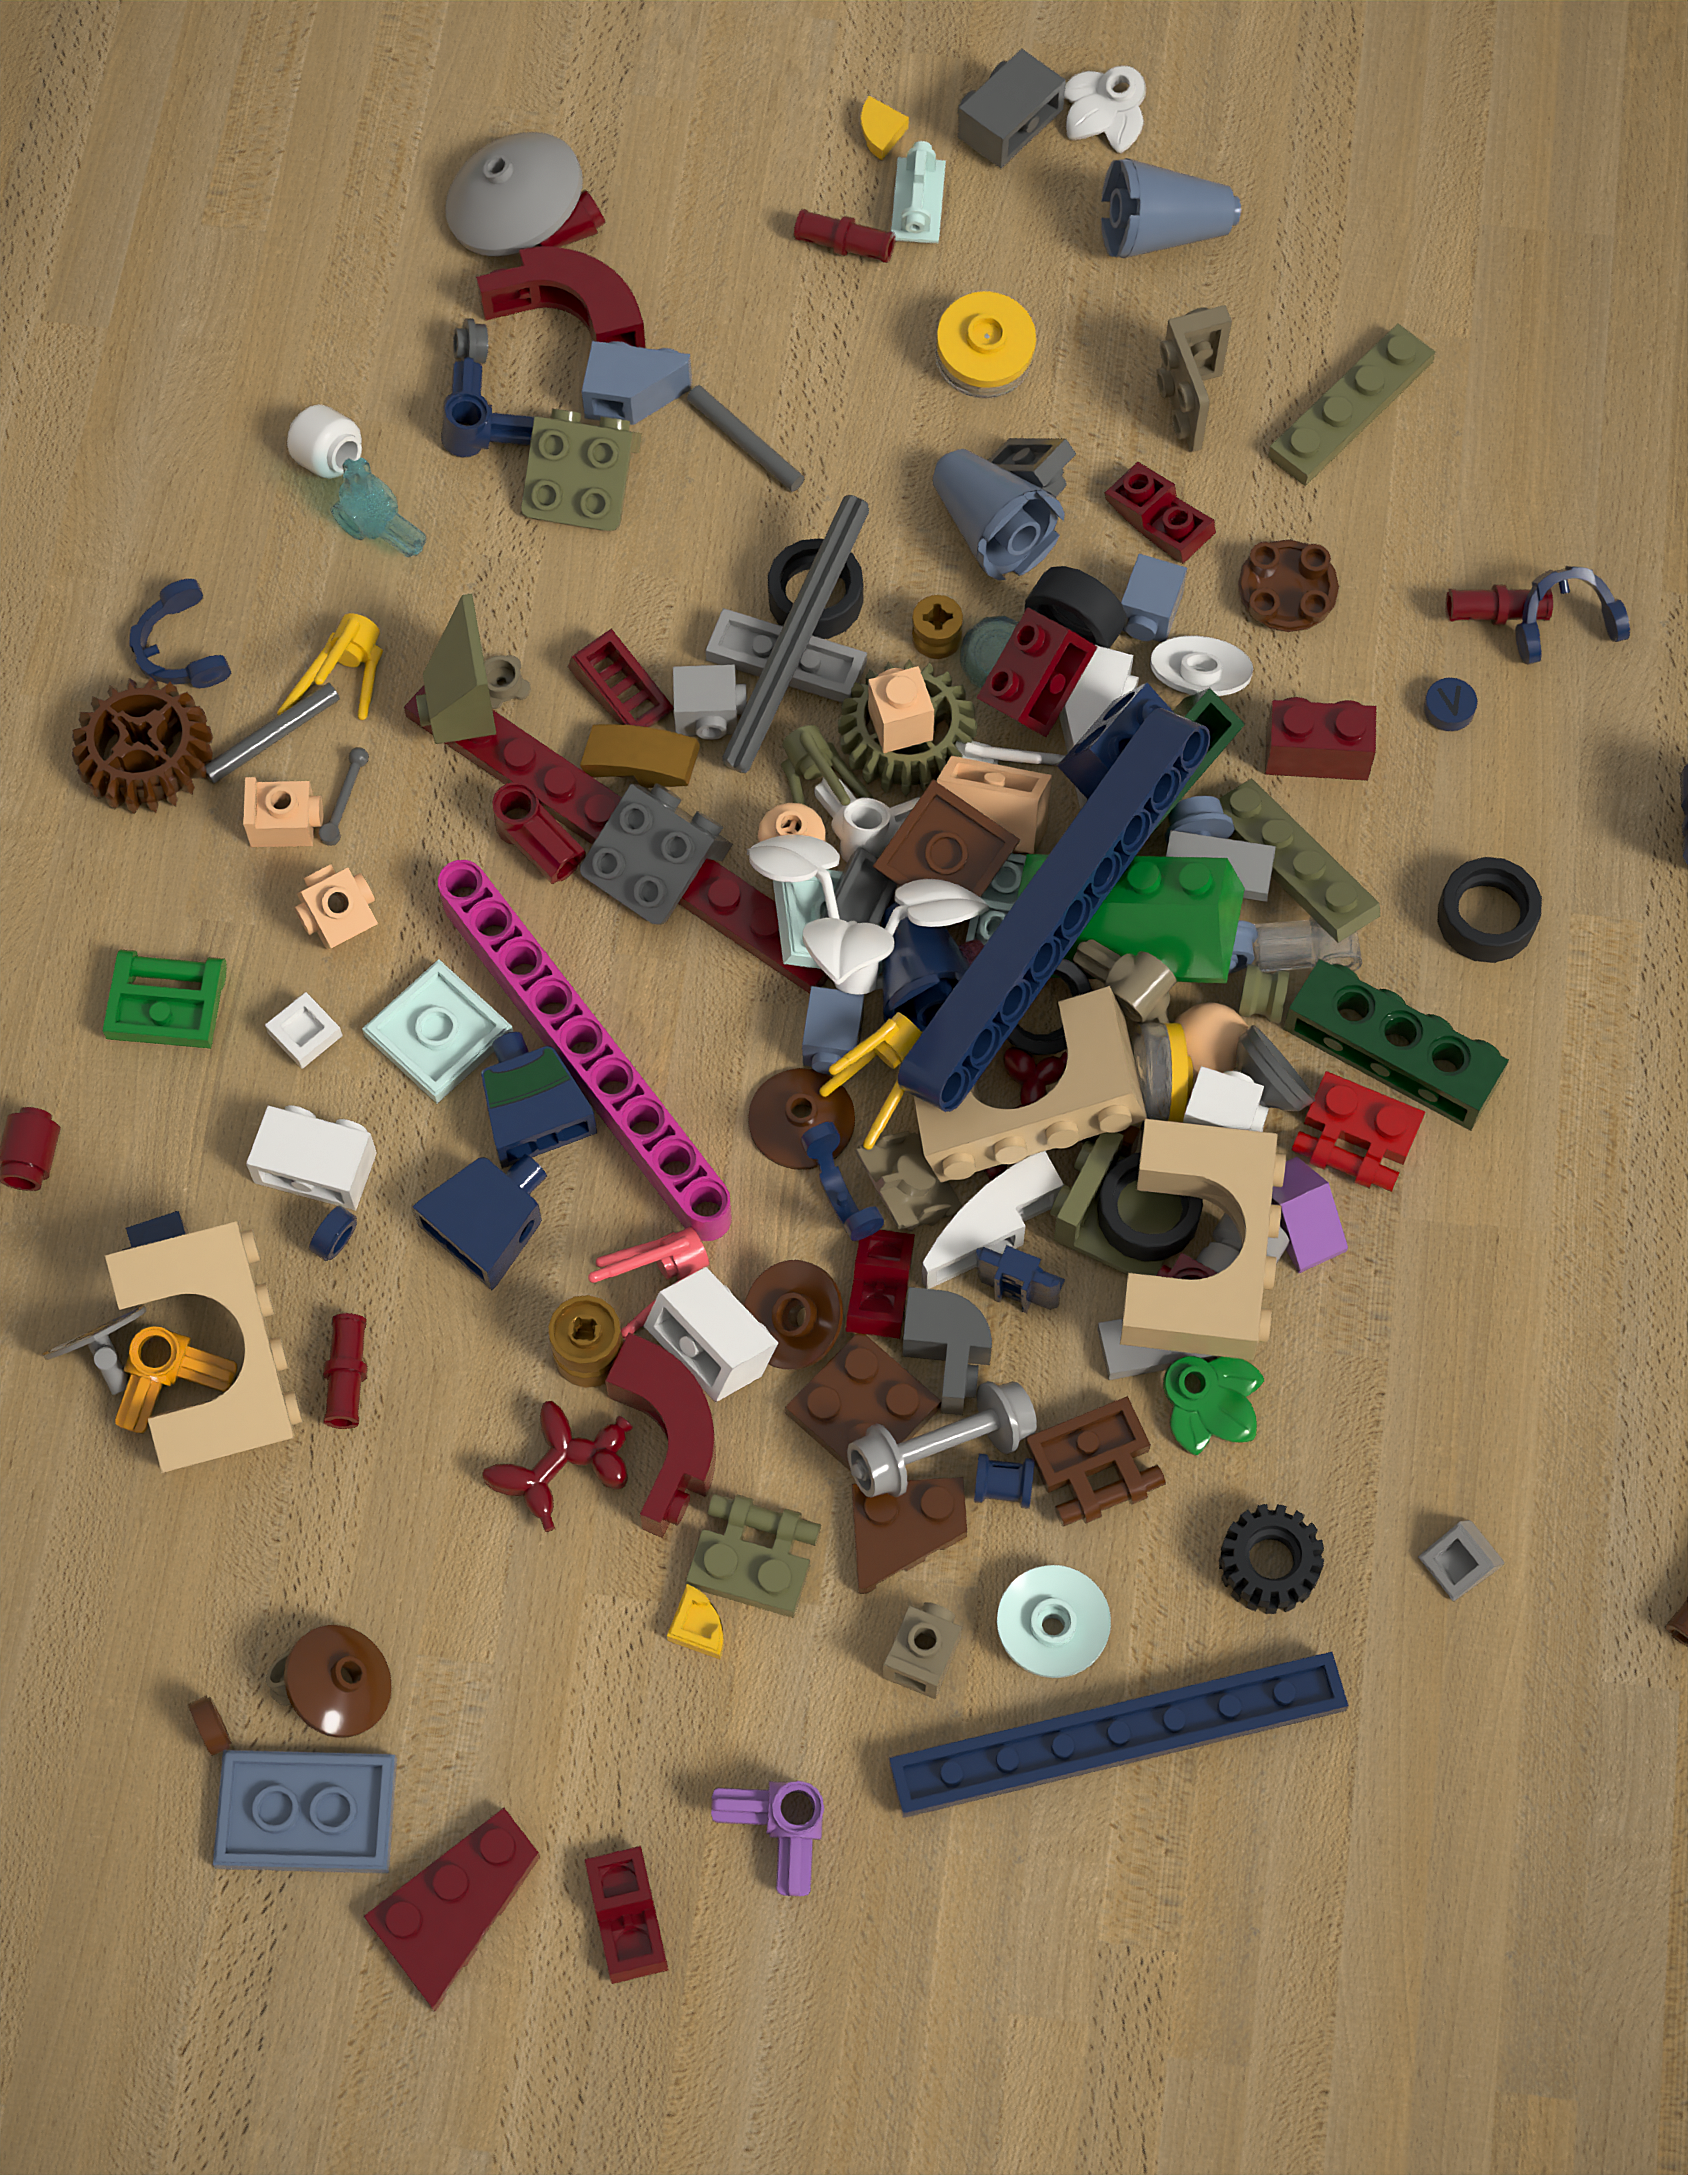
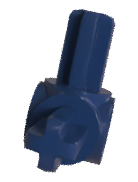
M465 357L464 361H456L453 365L452 393L445 398L443 405L442 445L448 452L459 457H471L478 454L481 449H489L490 442L530 446L534 417L492 413V405H488L487 400L481 396L482 366L469 357Z

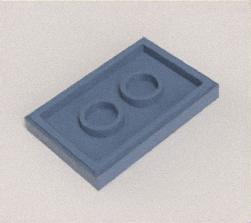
M224 1750L213 1866L215 1869L389 1873L397 1769L395 1754Z

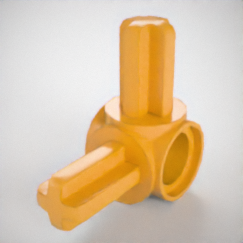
M152 1326L145 1328L137 1333L130 1343L129 1355L123 1371L131 1375L115 1417V1424L136 1433H144L147 1430L148 1418L152 1416L162 1384L171 1387V1384L174 1385L179 1377L221 1392H226L234 1381L237 1363L189 1346L190 1337L166 1330L163 1327ZM154 1337L166 1339L170 1343L172 1350L168 1362L158 1368L146 1366L141 1357L144 1343Z

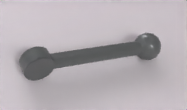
M356 747L350 751L349 762L351 764L329 823L324 824L319 829L320 839L327 846L336 845L340 841L339 823L360 767L365 766L369 760L368 752L362 747Z

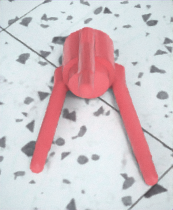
M688 1227L677 1233L672 1232L660 1239L598 1257L596 1265L604 1268L591 1272L588 1275V1279L590 1282L596 1283L656 1261L663 1276L667 1280L676 1276L678 1281L675 1283L709 1266V1259L698 1234L692 1227ZM655 1300L621 1329L623 1339H626L628 1333L633 1334L640 1327L644 1326Z

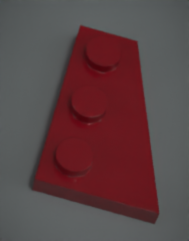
M502 1808L364 1915L366 1921L434 2012H436L447 1996V1990L462 1968H466L478 1950L477 1946L496 1918L504 1912L540 1858L537 1849L505 1808Z

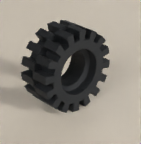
M1267 1504L1258 1505L1254 1513H1250L1249 1509L1240 1514L1239 1520L1236 1523L1232 1522L1221 1547L1219 1569L1223 1570L1221 1579L1224 1586L1230 1585L1233 1589L1231 1596L1237 1602L1243 1598L1248 1602L1247 1608L1255 1612L1258 1606L1265 1607L1266 1614H1276L1277 1609L1284 1607L1285 1612L1294 1609L1297 1602L1301 1601L1303 1603L1310 1596L1323 1569L1325 1558H1322L1324 1545L1322 1539L1317 1541L1315 1537L1318 1531L1313 1523H1310L1308 1526L1302 1521L1305 1515L1296 1510L1294 1515L1285 1513L1287 1508L1285 1505L1277 1504L1275 1510H1268ZM1268 1539L1283 1543L1290 1550L1293 1558V1567L1290 1572L1276 1579L1266 1578L1258 1574L1250 1562V1550L1255 1544Z

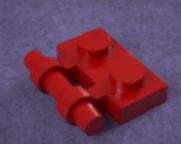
M1326 1071L1315 1094V1101L1311 1103L1304 1121L1305 1125L1322 1131L1320 1138H1316L1299 1131L1291 1151L1310 1158L1309 1164L1323 1170L1326 1166H1330L1356 1177L1354 1183L1370 1189L1371 1184L1392 1192L1400 1172L1381 1165V1161L1385 1157L1404 1165L1426 1112ZM1338 1138L1368 1150L1365 1157L1335 1146Z

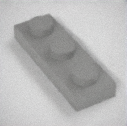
M723 608L705 650L706 660L720 665L735 664L736 670L760 677L783 626ZM811 636L789 686L843 703L844 698H851V688L854 682H860L867 664V652Z

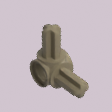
M1095 940L1081 942L1077 946V952L1073 958L1074 964L1079 969L1104 983L1105 987L1110 986L1124 1016L1139 1023L1146 1035L1153 1036L1158 1032L1162 1023H1169V1012L1167 1010L1170 1001L1169 991L1175 985L1176 977L1164 963L1144 951L1138 952L1136 956L1134 954H1126L1121 957Z

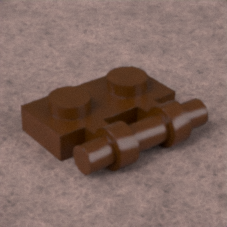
M1128 1396L1026 1437L1025 1445L1031 1458L1034 1459V1465L1047 1493L1067 1485L1071 1490L1074 1499L1055 1506L1057 1517L1063 1527L1081 1519L1085 1524L1102 1517L1101 1511L1125 1501H1129L1133 1505L1147 1499V1492L1166 1485L1164 1475L1158 1465L1139 1472L1133 1458L1149 1452L1151 1445ZM1114 1466L1119 1480L1092 1490L1087 1477Z

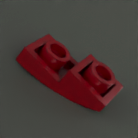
M1140 462L1134 464L1104 492L1105 499L1128 523L1154 545L1182 564L1216 533L1214 519L1179 499L1173 482Z

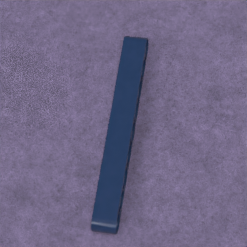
M1157 708L1146 717L906 1055L898 1073V1084L902 1090L944 1112L953 1111L963 1102L1203 761L1210 745V733L1206 726L1164 708Z

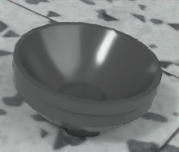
M1251 1025L1246 1029V1032L1238 1040L1236 1068L1233 1071L1243 1073L1249 1076L1254 1083L1264 1086L1260 1105L1267 1108H1278L1283 1111H1301L1304 1107L1313 1103L1315 1097L1308 1086L1270 1039L1255 1025Z

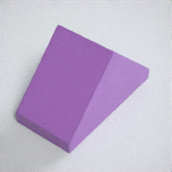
M1298 1157L1286 1161L1283 1186H1273L1271 1204L1281 1205L1280 1227L1289 1238L1286 1251L1298 1273H1301L1347 1252L1348 1245L1329 1182Z

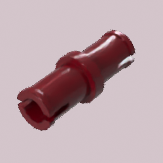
M801 209L794 227L795 240H803L833 248L834 253L841 256L853 253L880 260L887 264L892 257L895 247V232H887L856 224L855 218L843 216L840 220Z
M1494 584L1491 590L1448 589L1449 592L1446 594L1445 602L1446 618L1449 622L1491 620L1493 625H1505L1507 620H1522L1524 604L1531 589H1507V586L1504 584ZM1551 589L1545 593L1539 602L1537 620L1550 621L1552 617L1553 594Z
M342 1313L332 1317L331 1325L333 1328L330 1360H327L323 1365V1376L328 1380L324 1424L337 1429H351L359 1425L358 1413L361 1382L367 1379L368 1373L367 1364L363 1362L364 1333L367 1319L358 1314Z

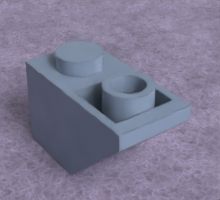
M592 341L582 387L585 419L600 421L602 416L630 421V425H634L691 390L692 385L690 354L679 353L670 348L655 350L633 347L618 341L610 343Z

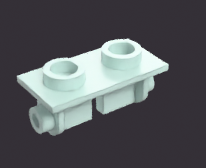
M925 141L915 142L913 147L908 150L907 158L898 157L891 231L895 232L896 235L895 241L939 244L946 160H936V154L932 150V146Z

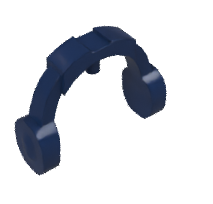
M1565 566L1564 569L1546 571L1532 582V589L1528 593L1524 604L1522 623L1517 624L1515 627L1517 648L1523 663L1529 665L1541 661L1540 633L1536 622L1537 609L1545 593L1556 583H1559L1560 594L1570 592L1568 579L1571 578L1580 579L1595 590L1601 601V611L1607 633L1613 642L1627 640L1630 636L1629 619L1624 603L1620 599H1614L1608 586L1593 573L1592 569Z
M182 579L164 587L159 594L160 600L146 610L137 624L131 627L129 643L137 658L135 660L148 679L151 677L154 681H160L165 684L171 681L173 685L191 683L196 688H208L225 681L231 675V669L223 655L208 656L190 663L186 668L175 670L155 665L148 659L160 653L157 644L146 648L148 637L153 629L152 627L167 614H177L185 611L203 599L202 590L195 579Z
M824 1122L807 1130L801 1137V1144L808 1157L816 1159L821 1173L819 1174L821 1185L842 1227L852 1241L861 1240L880 1230L884 1225V1219L876 1206L867 1207L860 1211L857 1208L846 1187L839 1166L835 1167L832 1152L840 1143V1135L833 1122Z

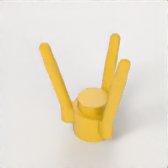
M355 613L345 614L336 631L331 633L323 650L287 696L285 702L277 711V715L279 716L297 704L313 681L317 685L323 684L337 662L348 667H358L360 662H364L366 664L357 717L360 720H365L368 716L377 664L383 654V650L375 645L380 635L377 625L365 616Z
M897 1012L878 1031L829 1067L830 1074L834 1076L820 1088L819 1094L822 1097L831 1094L877 1055L889 1067L895 1069L903 1062L922 1032L907 1017ZM898 1079L863 1142V1147L867 1150L873 1148L905 1092L899 1087Z

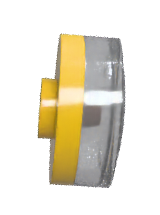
M982 291L960 297L945 310L939 322L935 345V360L939 372L950 386L971 397L995 398L1013 391L1025 380L1031 368L1036 345L1034 323L1025 308L1006 295Z
M1136 1023L1130 1043L1147 1119L1183 1123L1187 1099H1190L1193 1089V1065L1191 1057L1187 1055L1183 1027L1180 1023ZM1145 1121L1135 1123L1133 1126L1143 1131Z

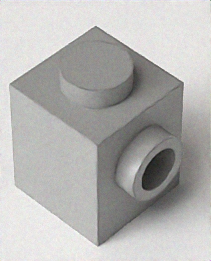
M735 664L673 667L676 733L685 736H699L708 740L719 739L725 735H733L737 727V715H742L747 705L746 684H736Z

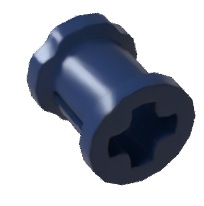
M979 1454L974 1502L983 1503L985 1499L1019 1502L1021 1508L1030 1509L1034 1459L1026 1458L1023 1463L989 1460L987 1454Z

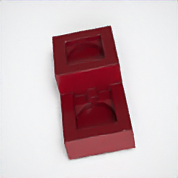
M878 1230L874 1234L859 1240L845 1332L900 1339L915 1234Z
M637 1846L584 1859L611 1984L668 1971L642 1847Z

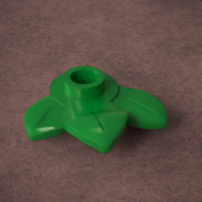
M1186 1356L1174 1361L1165 1372L1163 1388L1167 1399L1173 1405L1170 1428L1175 1440L1194 1456L1199 1455L1210 1441L1211 1435L1232 1443L1253 1441L1257 1433V1420L1252 1404L1246 1397L1263 1384L1264 1377L1260 1371L1251 1363L1239 1358L1219 1357L1208 1363L1200 1357ZM1188 1373L1196 1375L1200 1380V1389L1196 1394L1189 1392L1185 1387L1184 1380Z

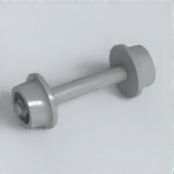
M990 1381L985 1382L978 1387L976 1394L979 1413L899 1444L895 1442L890 1432L883 1425L875 1424L870 1426L866 1431L865 1437L848 1445V1462L855 1482L867 1497L871 1498L884 1493L898 1497L906 1492L908 1485L905 1465L985 1434L988 1435L993 1445L1000 1452L1008 1454L1018 1448L1019 1441L1033 1435L1037 1428L1034 1407L1025 1389L1018 1382L1014 1381L998 1386Z

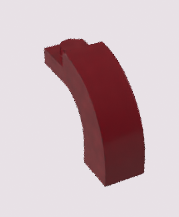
M560 247L525 248L519 250L521 266L511 269H496L489 274L476 277L480 305L485 321L539 308L558 309L578 318L588 329L592 341L603 343L618 341L633 347L646 348L644 322L634 294L618 273L595 257L583 252Z
M628 1333L605 1382L610 1399L651 1417L661 1427L668 1440L666 1459L640 1513L642 1529L663 1538L669 1524L672 1523L678 1526L687 1510L690 1494L685 1493L686 1489L707 1497L712 1484L716 1463L714 1425L707 1398L689 1369L664 1348Z

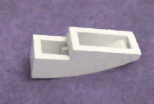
M1046 1151L1033 1154L1011 1166L985 1185L958 1211L938 1236L922 1263V1283L926 1289L937 1286L977 1267V1248L982 1250L985 1247L1003 1254L1006 1245L1015 1249L1023 1245L1025 1235L1024 1221L1052 1209L1054 1201L1064 1185Z

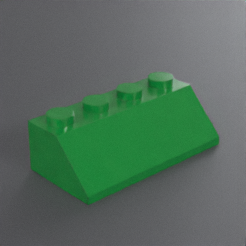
M1049 854L1026 855L1017 899ZM1135 856L1064 959L1073 962L1077 946L1081 942L1095 940L1121 957L1126 954H1134L1136 956L1140 951L1153 955L1171 970L1176 977V982L1227 983L1245 887L1228 858ZM1081 970L1087 976L1088 979H1096L1088 973ZM1052 974L1050 978H1060V977L1057 976V975H1055V974Z

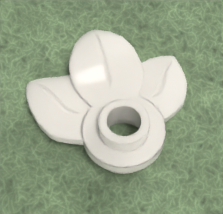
M1117 66L1108 70L1105 74L1086 71L1072 77L1065 84L1064 95L1066 100L1073 103L1066 121L1067 137L1069 140L1084 139L1105 131L1109 143L1117 153L1121 154L1127 150L1141 133L1144 124L1139 108L1146 93V86L1142 75L1132 67ZM1118 84H1129V88L1123 93L1113 91V88Z

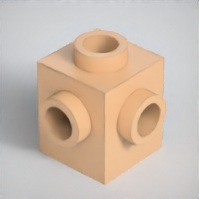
M332 864L303 878L308 888L297 893L301 904L295 906L294 909L308 935L317 931L326 950L378 924L368 906L375 899L361 873L352 876L349 868L336 873ZM330 895H335L341 900L342 907L339 913H334L329 909L327 902Z

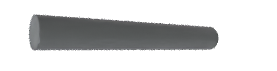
M701 385L695 386L690 391L687 400L791 492L800 488L805 477Z
M328 682L205 765L206 777L212 784H215L340 700L335 688Z

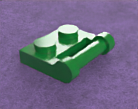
M120 949L115 961L103 1025L105 1038L107 1040L211 1049L221 991L226 981L227 965L225 958L208 957L206 962L143 957L138 956L135 950ZM136 977L198 982L202 983L201 990L134 985L133 982Z

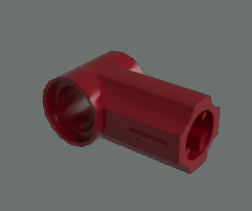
M511 782L501 786L494 794L492 805L496 832L503 841L515 845L551 884L558 881L563 882L577 870L579 864L586 857L585 850L539 803L538 795L533 788L525 783ZM516 808L525 809L529 812L527 816L517 820L505 816L508 811Z

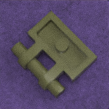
M714 1494L710 1502L708 1515L728 1521L725 1534L722 1535L702 1529L686 1579V1585L693 1586L705 1593L794 1618L810 1569V1560L791 1555L795 1540L816 1546L821 1531V1524L801 1519L802 1513L786 1508L783 1513L755 1506L753 1505V1499L741 1495H736L735 1499ZM747 1526L775 1534L776 1539L773 1549L743 1541Z

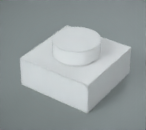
M307 992L265 1025L268 1034L301 1069L343 1036L340 1027Z

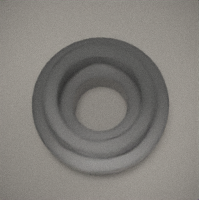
M465 318L462 328H455L453 335L455 358H462V361H464L465 357L473 358L476 363H486L488 356V330L486 324H475L474 319Z

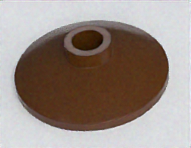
M790 1069L769 1078L757 1090L749 1108L748 1124L755 1145L765 1157L780 1166L797 1170L817 1168L816 1159L809 1158L801 1144V1137L812 1127L824 1122H833L840 1135V1143L832 1152L834 1160L848 1146L855 1128L854 1105L846 1089L841 1085L828 1096L822 1097L819 1094L820 1088L833 1077L813 1069ZM798 1105H805L811 1109V1113L804 1118L794 1116L791 1111Z
M787 1260L769 1267L752 1284L744 1303V1307L758 1322L766 1327L768 1332L778 1342L768 1363L776 1368L798 1370L815 1364L831 1350L841 1330L843 1304L839 1289L825 1270L810 1262ZM805 1308V1320L799 1326L797 1315L801 1309Z
M325 1625L315 1628L295 1643L286 1660L284 1683L290 1704L303 1722L321 1734L336 1738L357 1736L376 1725L388 1708L392 1690L388 1664L382 1652L373 1641L353 1628L342 1625ZM341 1667L349 1672L352 1684L343 1679Z

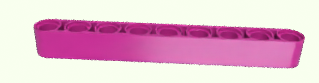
M455 860L448 863L438 876V889L446 916L546 1046H552L587 1101L684 1228L692 1227L702 1241H714L721 1238L729 1230L732 1223L730 1193L726 1185L483 870L477 864L468 860ZM462 887L475 889L471 895L466 897L452 895ZM498 925L505 928L500 934L495 936L482 934V931L490 926ZM520 964H530L535 967L530 973L525 975H517L511 972L512 969ZM550 1003H560L565 1006L561 1012L556 1014L541 1012V1009ZM580 1042H590L595 1045V1048L586 1054H577L571 1051V1048ZM611 1081H619L626 1085V1088L617 1094H607L601 1090L605 1084ZM642 1121H650L657 1125L653 1132L644 1135L634 1133L631 1130L637 1123ZM673 1161H680L689 1166L680 1175H669L662 1171L668 1163ZM703 1202H712L720 1207L716 1214L706 1217L697 1215L693 1211L698 1204Z

